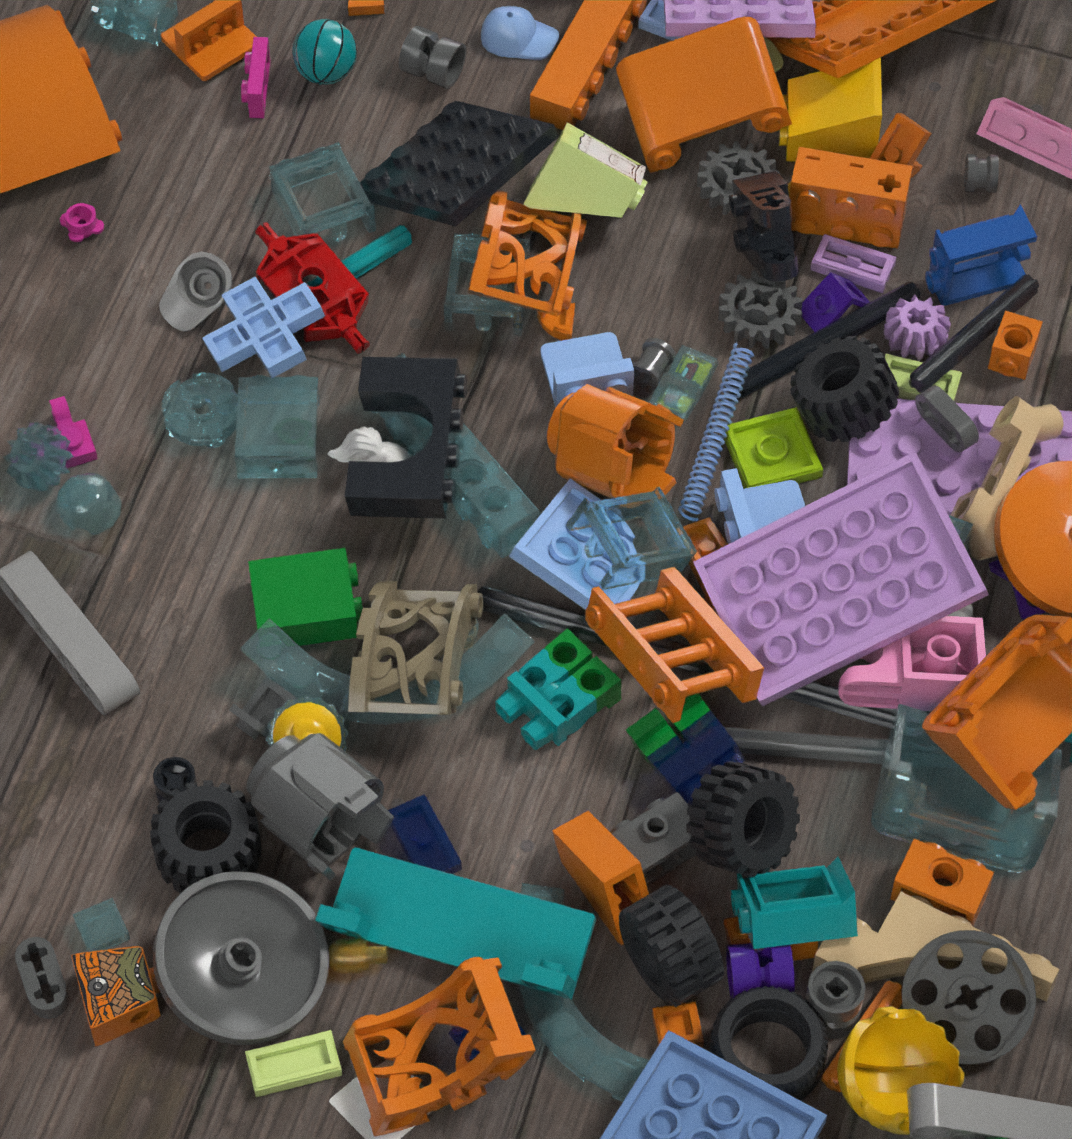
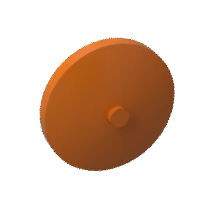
M1057 461L1040 465L1030 470L1008 490L996 514L994 541L1003 571L1016 590L1041 610L1055 616L1071 618L1072 461Z

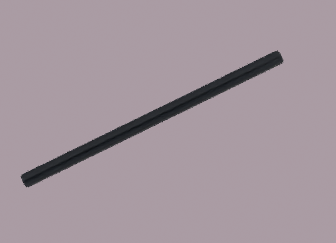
M481 586L478 591L483 596V611L559 633L568 628L577 638L607 646L598 634L589 627L585 620L586 615L487 586ZM668 638L648 643L658 655L692 646ZM704 660L679 666L680 668L700 674L714 672ZM813 681L783 696V698L932 740L922 728L925 718L929 715L928 713L917 710L850 706L841 700L837 687Z

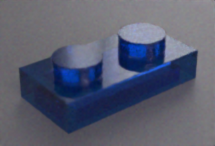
M425 794L388 810L394 816L390 826L410 863L449 874L462 870V862Z

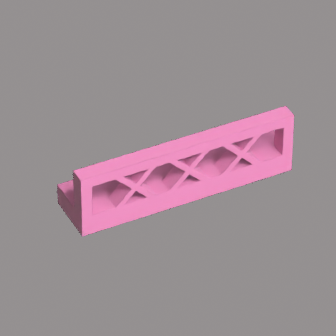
M1005 97L991 100L977 135L1072 179L1071 128Z

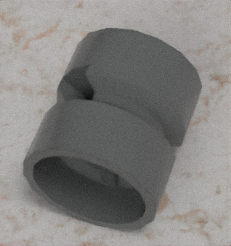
M415 26L411 29L402 45L399 56V68L401 71L416 77H423L426 74L428 82L450 89L462 72L467 49L465 44L448 37H443L439 40L436 32L421 26Z
M841 961L825 962L816 967L810 975L806 993V1000H808L809 1004L813 1005V1009L818 1011L825 1024L827 1036L830 1039L845 1037L859 1021L866 989L864 978L860 972L850 964Z

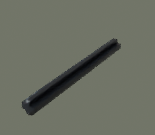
M906 282L750 367V370L745 371L748 376L743 378L745 380V383L741 385L743 390L738 391L741 396L736 399L740 400L793 371L798 363L804 361L803 357L808 352H814L817 349L816 346L822 343L828 344L832 339L838 337L844 340L847 336H857L886 320V314L890 307H896V303L900 298L910 302L915 294L918 300H920L921 293L919 288L913 282ZM726 391V392H728V393H730V394L737 395V394H735V393H733V392Z

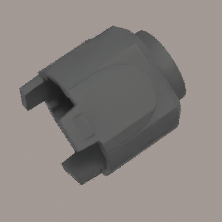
M322 733L310 734L302 740H299L294 735L281 738L260 757L247 781L246 788L247 792L251 795V804L263 816L260 822L303 858L313 872L321 873L329 881L336 874L328 865L346 853L361 835L375 844L380 843L394 819V816L380 803L384 793L383 782Z

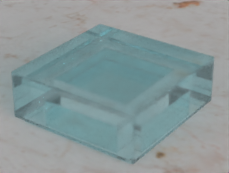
M113 898L72 914L88 952L107 950L130 940L129 932Z

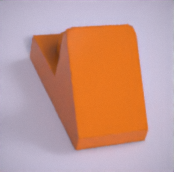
M896 113L869 159L913 166L912 178L922 168V165L915 160L932 133L903 113Z

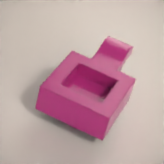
M65 396L49 400L52 416L57 428L47 430V435L59 471L97 460L96 449L85 419L73 423Z

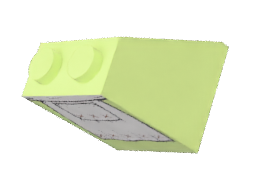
M567 122L533 181L523 205L531 209L622 218L627 208L635 210L645 192L644 188L648 181L644 180L643 176L646 167Z

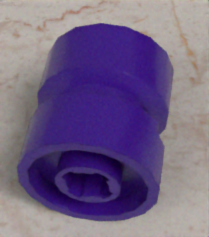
M751 943L727 945L726 967L731 999L743 991L747 992L751 988H763V986H774L776 989L781 987L782 989H788L791 993L792 991L795 992L794 965L790 945L753 949Z

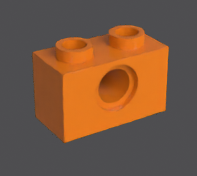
M913 839L894 879L890 900L896 901L900 892L911 897L919 896L929 901L934 908L950 916H961L974 926L989 893L994 872L986 869L979 861L962 859L950 854L936 843H924ZM939 878L947 879L953 885L942 886L935 880Z

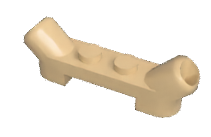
M1016 396L998 414L989 435L1001 442L984 481L981 487L959 497L950 515L955 529L966 536L971 556L979 561L998 556L994 541V525L999 505L1008 490L1016 483L1018 476L1030 464L1031 457L1029 453L1033 444L1053 440L1061 435L1064 423L1061 412L1056 406L1048 404L1033 407Z

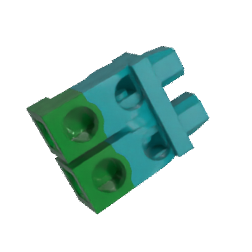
M567 628L530 659L518 672L515 671L507 677L508 689L495 701V708L497 714L509 724L523 713L531 719L521 728V735L534 750L539 749L551 740L559 746L567 740L568 735L580 729L589 718L606 706L610 709L622 700L621 679L597 656L593 657L592 651Z

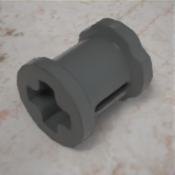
M648 338L642 345L643 353L637 362L632 363L634 383L641 388L655 390L661 383L660 376L666 366L674 362L676 353L665 341L658 338Z

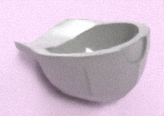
M202 251L193 253L182 261L160 300V312L164 319L175 329L187 332L196 328L217 310L224 302L222 294L229 291L232 287V273L227 264L216 255ZM207 283L211 284L210 289H206Z

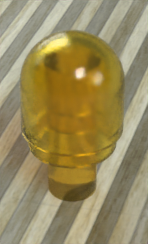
M361 938L339 939L334 941L328 948L329 966L332 970L341 974L362 973V971L369 970V964L388 963L387 946L369 947L368 940H362Z

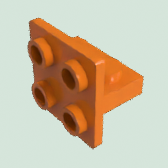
M215 0L161 33V41L202 81L209 80L245 57L246 52H252L253 38L257 37L244 25L241 0Z

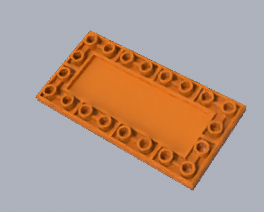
M996 0L814 1L812 4L816 23L815 38H765L775 45L779 53L835 78H840Z

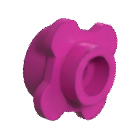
M85 203L72 205L60 217V224L68 229L69 239L73 242H81L84 238L92 234H100L104 230V223L97 219L95 208Z

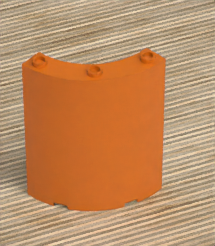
M48 5L0 20V194L120 152L118 142L122 141L121 131L115 119L109 121L100 95L88 70L91 68L88 54L84 47L78 48L66 28L60 10L55 11Z

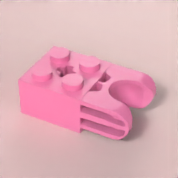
M945 616L860 658L871 664L852 666L843 673L838 685L841 700L845 704L857 707L933 711L986 657L983 618Z

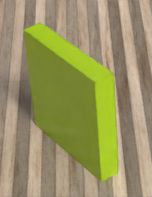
M797 407L727 425L730 430L725 432L727 437L724 438L735 468L738 470L744 489L788 480L796 481L799 484L823 477V467Z

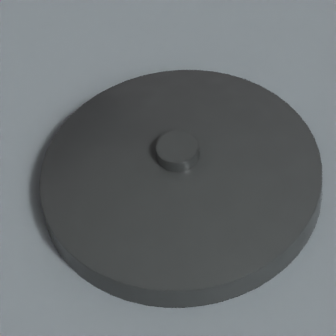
M250 872L215 874L185 889L177 896L164 914L157 929L153 946V968L156 982L161 995L173 1013L199 1034L215 1041L234 1045L268 1042L281 1037L298 1026L307 1017L320 998L329 968V951L324 930L315 921L316 915L307 902L283 883L270 877Z

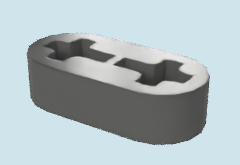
M933 385L916 396L915 404L922 418L954 451L958 453L963 452L978 442L979 433L974 422L939 386Z
M31 937L22 941L16 949L15 961L30 1007L34 1014L40 1018H56L67 1009L69 995L54 949L49 941L41 937ZM38 952L41 957L44 969L39 972H35L33 963L30 961V954ZM46 983L49 984L50 990L54 995V1002L48 1004L43 999L40 985Z

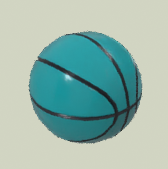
M319 19L308 23L298 32L293 42L292 54L294 64L304 78L315 84L328 85L341 81L351 72L356 62L357 49L352 33L344 25L335 20Z

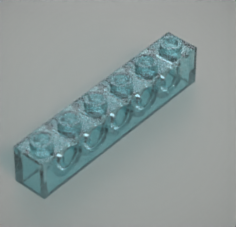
M401 353L396 357H406V355ZM378 412L385 420L386 427L395 440L401 439L408 447V452L412 456L420 452L428 443L432 435L433 426L423 417L408 412ZM463 423L462 433H456L455 444H459L460 450L458 468H452L451 479H455L456 484L454 507L464 521L470 520L476 527L477 534L484 546L488 549L493 548L503 559L511 554L515 545L541 515V512ZM498 509V510H501V511L491 512V511H489V510Z

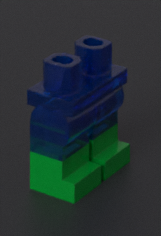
M700 694L685 698L679 722L672 723L668 718L671 725L685 741L684 743L667 724L657 708H654L626 729L635 748L674 793L678 792L686 803L689 802L691 805L694 799L691 797L694 789H699L701 786L700 779L705 774L711 775L713 767L716 765L724 766L725 762L730 761L737 763L745 761L737 743L708 708Z

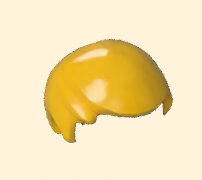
M893 1006L878 1008L871 1018L863 1019L856 1023L843 1045L837 1066L839 1086L850 1107L872 1126L898 1135H910L907 1090L910 1087L921 1083H938L961 1087L964 1082V1072L959 1066L960 1053L954 1045L947 1041L945 1030L942 1026L926 1021L925 1016L918 1010L896 1009Z

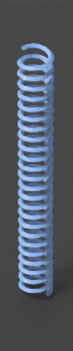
M737 342L733 345L729 363L726 365L727 369L724 371L725 376L722 378L723 383L720 384V390L717 392L718 396L715 398L716 403L713 404L714 410L710 412L711 417H709V423L706 425L707 430L704 431L705 437L701 439L700 451L697 452L698 457L692 466L691 478L688 479L689 485L685 487L684 499L681 500V506L678 508L680 514L691 521H698V518L686 515L682 512V509L684 508L693 514L702 513L700 508L704 506L702 500L707 499L704 493H708L709 489L707 486L712 485L709 480L714 478L712 474L716 471L714 466L718 465L716 459L721 457L718 452L723 451L721 445L725 444L723 440L727 437L725 432L730 430L727 425H730L732 421L729 418L734 417L733 411L736 410L734 405L739 403L736 398L741 396L738 391L743 390L741 386L745 383L743 378L748 376L745 371L750 370L748 366L752 363L750 358L754 357V353L751 350L741 347L737 348ZM740 351L747 352V353H749L750 355H746V354H744V353H742V352H740ZM738 358L746 359V360H748V362H747V361H742V360H740V359H738ZM735 364L742 365V366H744V367H746V368L738 367V366L735 365ZM733 371L740 372V373H742V374H744V375L737 374V373H735V372H733ZM726 391L733 392V393H735V394H737V395L730 394V393H728V392H726ZM725 398L732 399V400H734L735 402L726 400Z

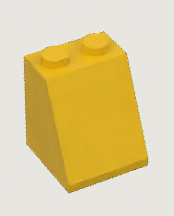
M881 57L840 78H835L819 71L788 79L787 94L783 95L792 124L779 129V146H786V161L796 162L799 147L863 158L871 157L879 142L882 121Z

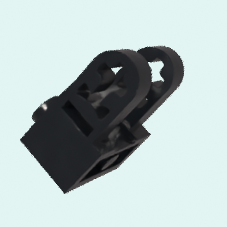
M777 171L732 180L734 194L729 195V205L733 217L737 218L738 229L733 231V240L737 252H742L748 261L769 281H786L796 277L799 271L791 230L793 216L787 182Z

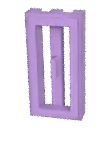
M824 234L811 262V271L828 275L831 272L851 280L855 285L883 293L886 282L890 278L891 270L893 271L896 257ZM826 250H830V251H833V252H836V253L845 255V256H847V258H846V257H843V256H840V255H837V254H834V253H831V252H828V251H826ZM861 261L883 267V269L862 263Z

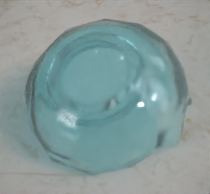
M85 473L67 479L58 491L55 508L59 517L70 529L83 528L95 535L114 525L121 514V500L105 477L96 473Z

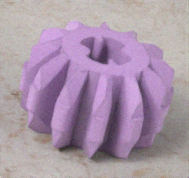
M915 294L910 302L900 298L896 303V307H890L886 314V323L884 324L883 332L885 339L889 340L890 351L901 350L903 358H906L909 354L915 355L919 362L924 354L931 356L948 341L949 336L947 333H949L951 325L950 317L945 316L944 305L933 306L931 297L924 302L919 301Z

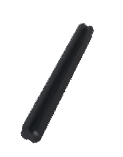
M1029 274L1021 276L910 374L909 385L911 388H915L921 393L934 385L1000 326L1005 311L1015 313L1037 294L1038 280L1033 279Z

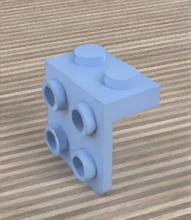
M606 332L542 345L541 358L555 408L563 398L576 392L586 384L606 391L607 387L633 396L634 368L631 358L623 359L617 337L614 333Z
M737 468L721 471L720 487L714 490L717 509L719 512H723L725 516L724 529L728 544L805 506L796 481L788 480L743 489Z

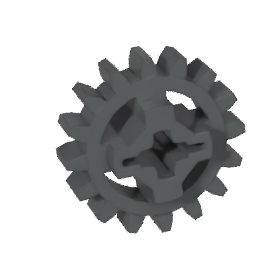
M734 141L732 149H728L724 144H720L718 154L709 150L706 161L701 160L699 163L697 187L701 188V199L710 198L709 207L713 209L720 205L723 207L722 214L727 215L730 211L729 195L734 194L732 180L777 171L775 170V159L766 160L767 151L765 149L758 153L754 152V144L752 143L746 149L740 148L738 141Z
M756 270L751 273L750 279H746L739 274L737 275L736 285L727 282L725 293L719 296L718 320L724 322L723 331L725 333L735 331V342L746 338L748 339L749 348H753L756 341H759L767 349L769 348L770 340H775L778 344L782 345L784 344L785 334L792 337L795 335L796 325L801 324L802 298L796 297V286L786 288V281H769L759 277ZM739 302V308L735 309L736 304ZM785 309V314L780 319L782 310Z

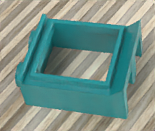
M839 857L827 868L825 865L766 872L764 874L757 873L755 877L743 878L741 874H737L738 889L731 890L732 910L734 916L738 915L741 934H748L753 949L858 936L855 890Z

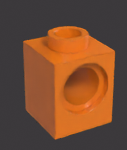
M1005 311L992 346L988 369L999 372L1004 376L1025 380L1038 345L1043 321Z

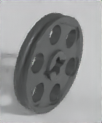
M953 931L931 940L914 956L904 976L902 985L903 1009L918 1010L925 1016L926 1021L932 1023L939 1020L951 1022L956 1030V1036L951 1044L960 1053V1064L985 1063L1008 1053L1025 1036L1035 1013V984L1026 962L1007 942L982 931ZM947 943L959 946L963 954L962 962L953 969L942 967L937 959L938 950ZM991 948L1001 949L1007 957L1005 969L997 974L987 972L981 963L984 952ZM920 979L932 981L937 988L935 1000L928 1005L918 1004L911 995L912 986ZM967 984L971 990H981L989 985L993 986L992 989L982 992L981 996L975 999L977 1006L974 1009H969L966 1004H955L947 1009L944 1008L945 1005L956 1001V998L962 995L960 987ZM1008 989H1018L1025 996V1007L1018 1014H1008L1000 1006L1001 995ZM983 1025H992L999 1031L1000 1041L997 1047L992 1050H982L975 1044V1032Z

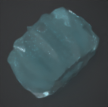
M30 422L28 428H17V440L7 441L12 449L9 454L3 456L7 462L11 463L6 473L16 478V483L19 486L27 489L32 488L37 491H47L49 485H60L61 473H70L65 465L67 460L74 457L70 451L66 450L71 441L61 435V431L57 427Z

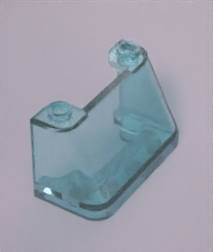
M899 704L893 717L871 817L873 827L879 833L908 843H912L913 839L924 843L933 842L943 847L946 852L957 857L974 859L982 864L1009 872L1020 873L1032 869L1040 857L1057 818L1062 750L1055 749L1032 773L1038 782L1035 789L1036 795L1033 800L1017 810L1003 807L931 740L922 728V724L928 716L926 712Z

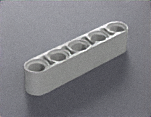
M28 551L0 568V587L103 716L140 694L139 686L128 668L32 551Z
M921 1083L907 1090L910 1137L913 1139H1072V1107L938 1083Z

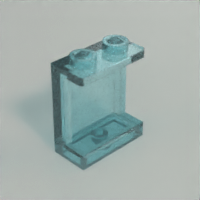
M263 375L239 377L235 462L238 478H317L318 405L320 403L318 377H306L303 375L274 378Z

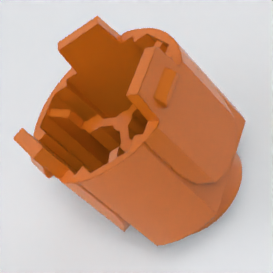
M586 384L576 392L563 398L555 408L548 425L547 443L550 451L556 456L555 468L562 478L566 480L572 479L580 486L620 503L632 504L641 498L659 503L676 484L675 478L665 473L670 462L674 447V425L681 427L684 419L673 414L671 410L660 404L655 406L610 387H607L606 391Z

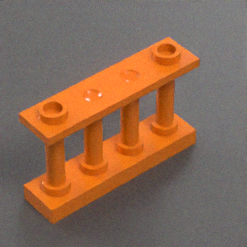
M675 567L661 570L654 594L614 604L599 586L592 588L585 613V620L589 627L598 634L649 694L655 705L665 713L672 723L680 721L686 697L723 686L728 687L742 703L756 700L764 672L763 665ZM659 609L669 620L635 629L627 618ZM681 634L692 646L658 655L648 643ZM704 660L714 672L680 681L671 669Z

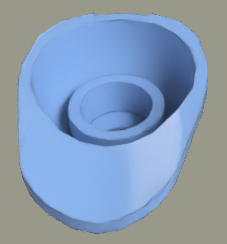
M502 6L493 9L486 16L481 28L483 47L488 52L501 57L544 60L552 54L559 40L558 30L534 20L528 10L516 6Z

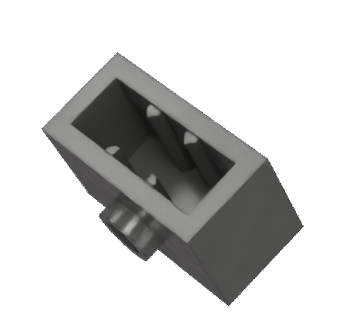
M678 792L666 799H656L648 805L643 814L632 821L627 819L620 822L610 832L640 861L647 886L694 857L697 850L691 848L689 840L692 835L687 833L686 824L690 821V816L687 815L688 804Z

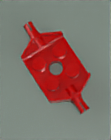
M263 223V227L262 225L258 226L255 234L265 243L268 251L256 270V278L259 283L262 281L276 298L303 283L302 279L308 275H315L323 280V283L319 286L308 287L322 307L325 317L303 328L304 340L311 342L339 339L341 337L347 340L357 354L362 353V350L365 351L370 343L358 331L357 323L368 304L369 293L318 234L312 233L291 237L282 235L279 237L269 226V223Z

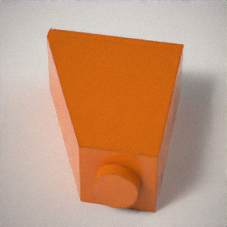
M586 811L552 830L562 864L616 941L622 946L624 943L620 932L619 913L621 910L649 895L640 861L589 811Z

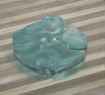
M207 372L192 374L193 379L182 383L181 379L177 380L167 389L162 400V412L167 433L188 445L206 446L208 448H218L223 445L226 438L237 429L242 416L240 398L234 391L232 383L220 375ZM203 404H207L209 412L205 414H196L192 410L193 408H201Z

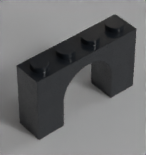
M362 357L358 393L363 410L413 413L426 419L433 426V431L426 446L408 459L397 462L349 461L344 497L350 516L446 519L448 503L454 504L456 484L455 479H451L452 468H458L460 450L459 444H455L456 433H462L463 410L459 409L460 398H466L467 375L460 373L456 358Z

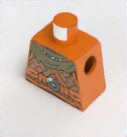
M133 946L71 955L95 1047L153 1022L161 1016L156 994L161 992L156 982L154 968H148L143 947Z

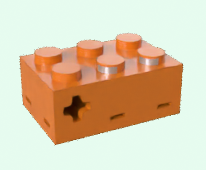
M799 147L792 180L788 183L793 216L791 230L802 234L821 236L826 234L845 241L850 240L873 244L877 247L898 249L913 166Z

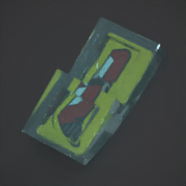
M681 345L668 374L663 373L649 403L655 406L660 404L666 407L673 414L684 419L683 423H685L699 402L718 366L717 358Z

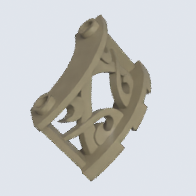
M397 581L377 582L369 592L371 608L362 609L356 636L358 639H363L362 651L358 652V657H352L348 712L437 715L456 713L457 706H461L463 701V682L459 681V674L465 643L469 632L476 625V618H481L483 612L482 593H477V584H467L461 591L397 589ZM419 619H422L432 626L439 636L423 651L406 662L404 651L400 644L386 635L402 632L414 625ZM385 655H393L397 660L398 667L393 668L391 657L387 662L383 663L380 662V659ZM442 656H443V663L439 661V659H440ZM416 679L420 692L428 697L427 683L434 679L439 681L440 691L437 703H412L410 700L409 683ZM401 688L404 702L375 701V698L387 695Z

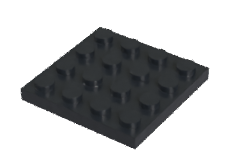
M455 100L447 104L442 109V112L430 123L421 126L416 134L404 145L395 148L391 156L383 163L368 171L365 178L355 185L354 189L360 200L456 227L554 142L559 135L554 124Z

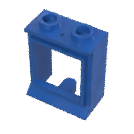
M1021 204L1014 215L1009 216L1008 214L944 231L943 234H941L940 230L935 231L933 247L929 249L930 267L929 271L925 273V279L929 291L932 294L936 293L941 305L946 306L1008 289L1021 276L1026 274L1020 261L1031 258L1028 243L1035 242L1037 235ZM998 252V253H996V254H992V255H988V256H985V257L977 258V259H974V260H970V261L962 262V263H959V264H955V263H958V262H961V261H965V260H969V259H972V258H976V257H980V256H984V255H987V254H991V253Z

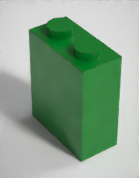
M346 548L248 561L260 651L357 638V622L360 620L363 605L361 597L353 598L352 587H359L356 562L348 563Z

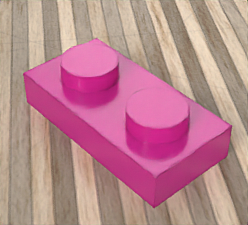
M254 37L252 52L245 53V74H249V79L242 80L241 101L248 103L249 118H264L271 64L268 37Z

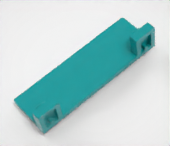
M353 848L334 906L330 907L320 904L315 921L329 931L454 967H458L463 961L473 957H482L483 960L499 958L502 964L498 972L500 980L572 1000L595 926L596 917L594 914L360 848Z

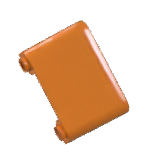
M739 17L632 54L622 59L616 67L619 83L650 173L672 167L681 157L680 143L751 119L752 125L756 130L772 133L792 124L760 25L752 17Z
M1033 615L1020 622L934 708L922 724L923 730L932 741L1005 808L1017 810L1033 800L1036 795L1035 789L1038 782L1032 773L1072 733L1071 617Z

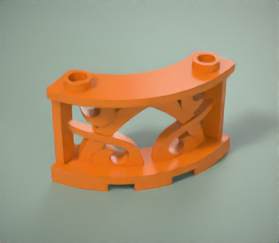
M497 190L489 199L482 225L481 236L487 237L488 241L482 240L481 244H479L467 293L558 317L561 308L568 310L571 303L574 287L567 285L577 241L582 242L587 220L581 218V213H572L571 217L547 210L531 209L521 203L507 200L508 193ZM528 230L541 233L547 238L553 247L536 256L525 259L522 245L511 235L525 233ZM505 250L510 252V254L503 255L500 253V251ZM563 258L560 270L554 264ZM531 276L530 286L536 295L539 294L541 282H548L552 287V295L549 301L544 302L526 297L524 279ZM515 282V293L486 285H501Z
M482 957L469 958L463 961L442 984L421 998L378 1016L373 1014L362 1016L352 1023L343 1040L345 1050L349 1052L371 1115L369 1123L374 1137L429 1122L427 1113L437 1111L446 1105L451 1104L452 1109L456 1111L487 1094L486 1084L498 1076L502 1080L509 1079L536 1051L530 1034L521 1035L498 974L502 967L499 958L484 960ZM477 994L475 1001L472 1003L471 998ZM436 1024L456 1026L469 1031L458 1049L456 1071L450 1075H447L444 1071L433 1065L415 1063L424 1042ZM389 1039L390 1045L386 1050H374V1052L386 1060L394 1061L393 1066L372 1068L365 1046ZM476 1049L480 1051V1053L473 1060L470 1061V1055L472 1050ZM428 1074L431 1076V1084L419 1088L423 1080L418 1077L411 1078V1075ZM376 1077L389 1078L386 1099L382 1097Z

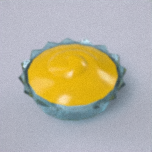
M303 695L297 700L288 699L283 707L275 709L274 718L267 723L269 733L266 741L270 746L289 735H294L299 740H302L310 734L322 733L344 751L347 749L345 740L348 731L344 727V717L337 713L334 705L325 703L320 697L309 698Z

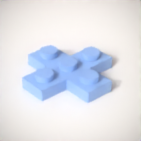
M256 277L222 294V298L235 320L202 337L221 372L257 354L271 378H274L307 360L293 333L325 317V314L305 282L273 300H270Z

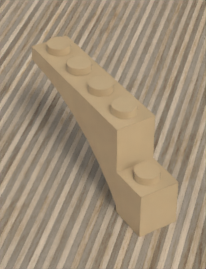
M900 892L878 933L873 931L866 922L857 918L858 936L824 940L815 954L812 972L816 967L825 962L841 961L855 967L864 978V983L905 976L914 956L931 940L953 931L981 930L973 927L968 920L961 916H950L934 908L929 901L922 897H911ZM992 934L1012 946V944L1006 938L1000 935ZM944 944L937 952L939 964L946 969L956 968L962 962V950L956 944ZM1013 947L1030 969L1035 984L1036 997L1047 1002L1060 969L1052 966L1051 962L1041 955L1028 954ZM991 948L984 952L981 963L987 972L997 974L1005 969L1007 957L1001 949Z

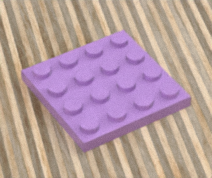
M664 0L665 32L668 37H684L745 16L752 17L758 21L763 37L815 38L816 23L812 0Z

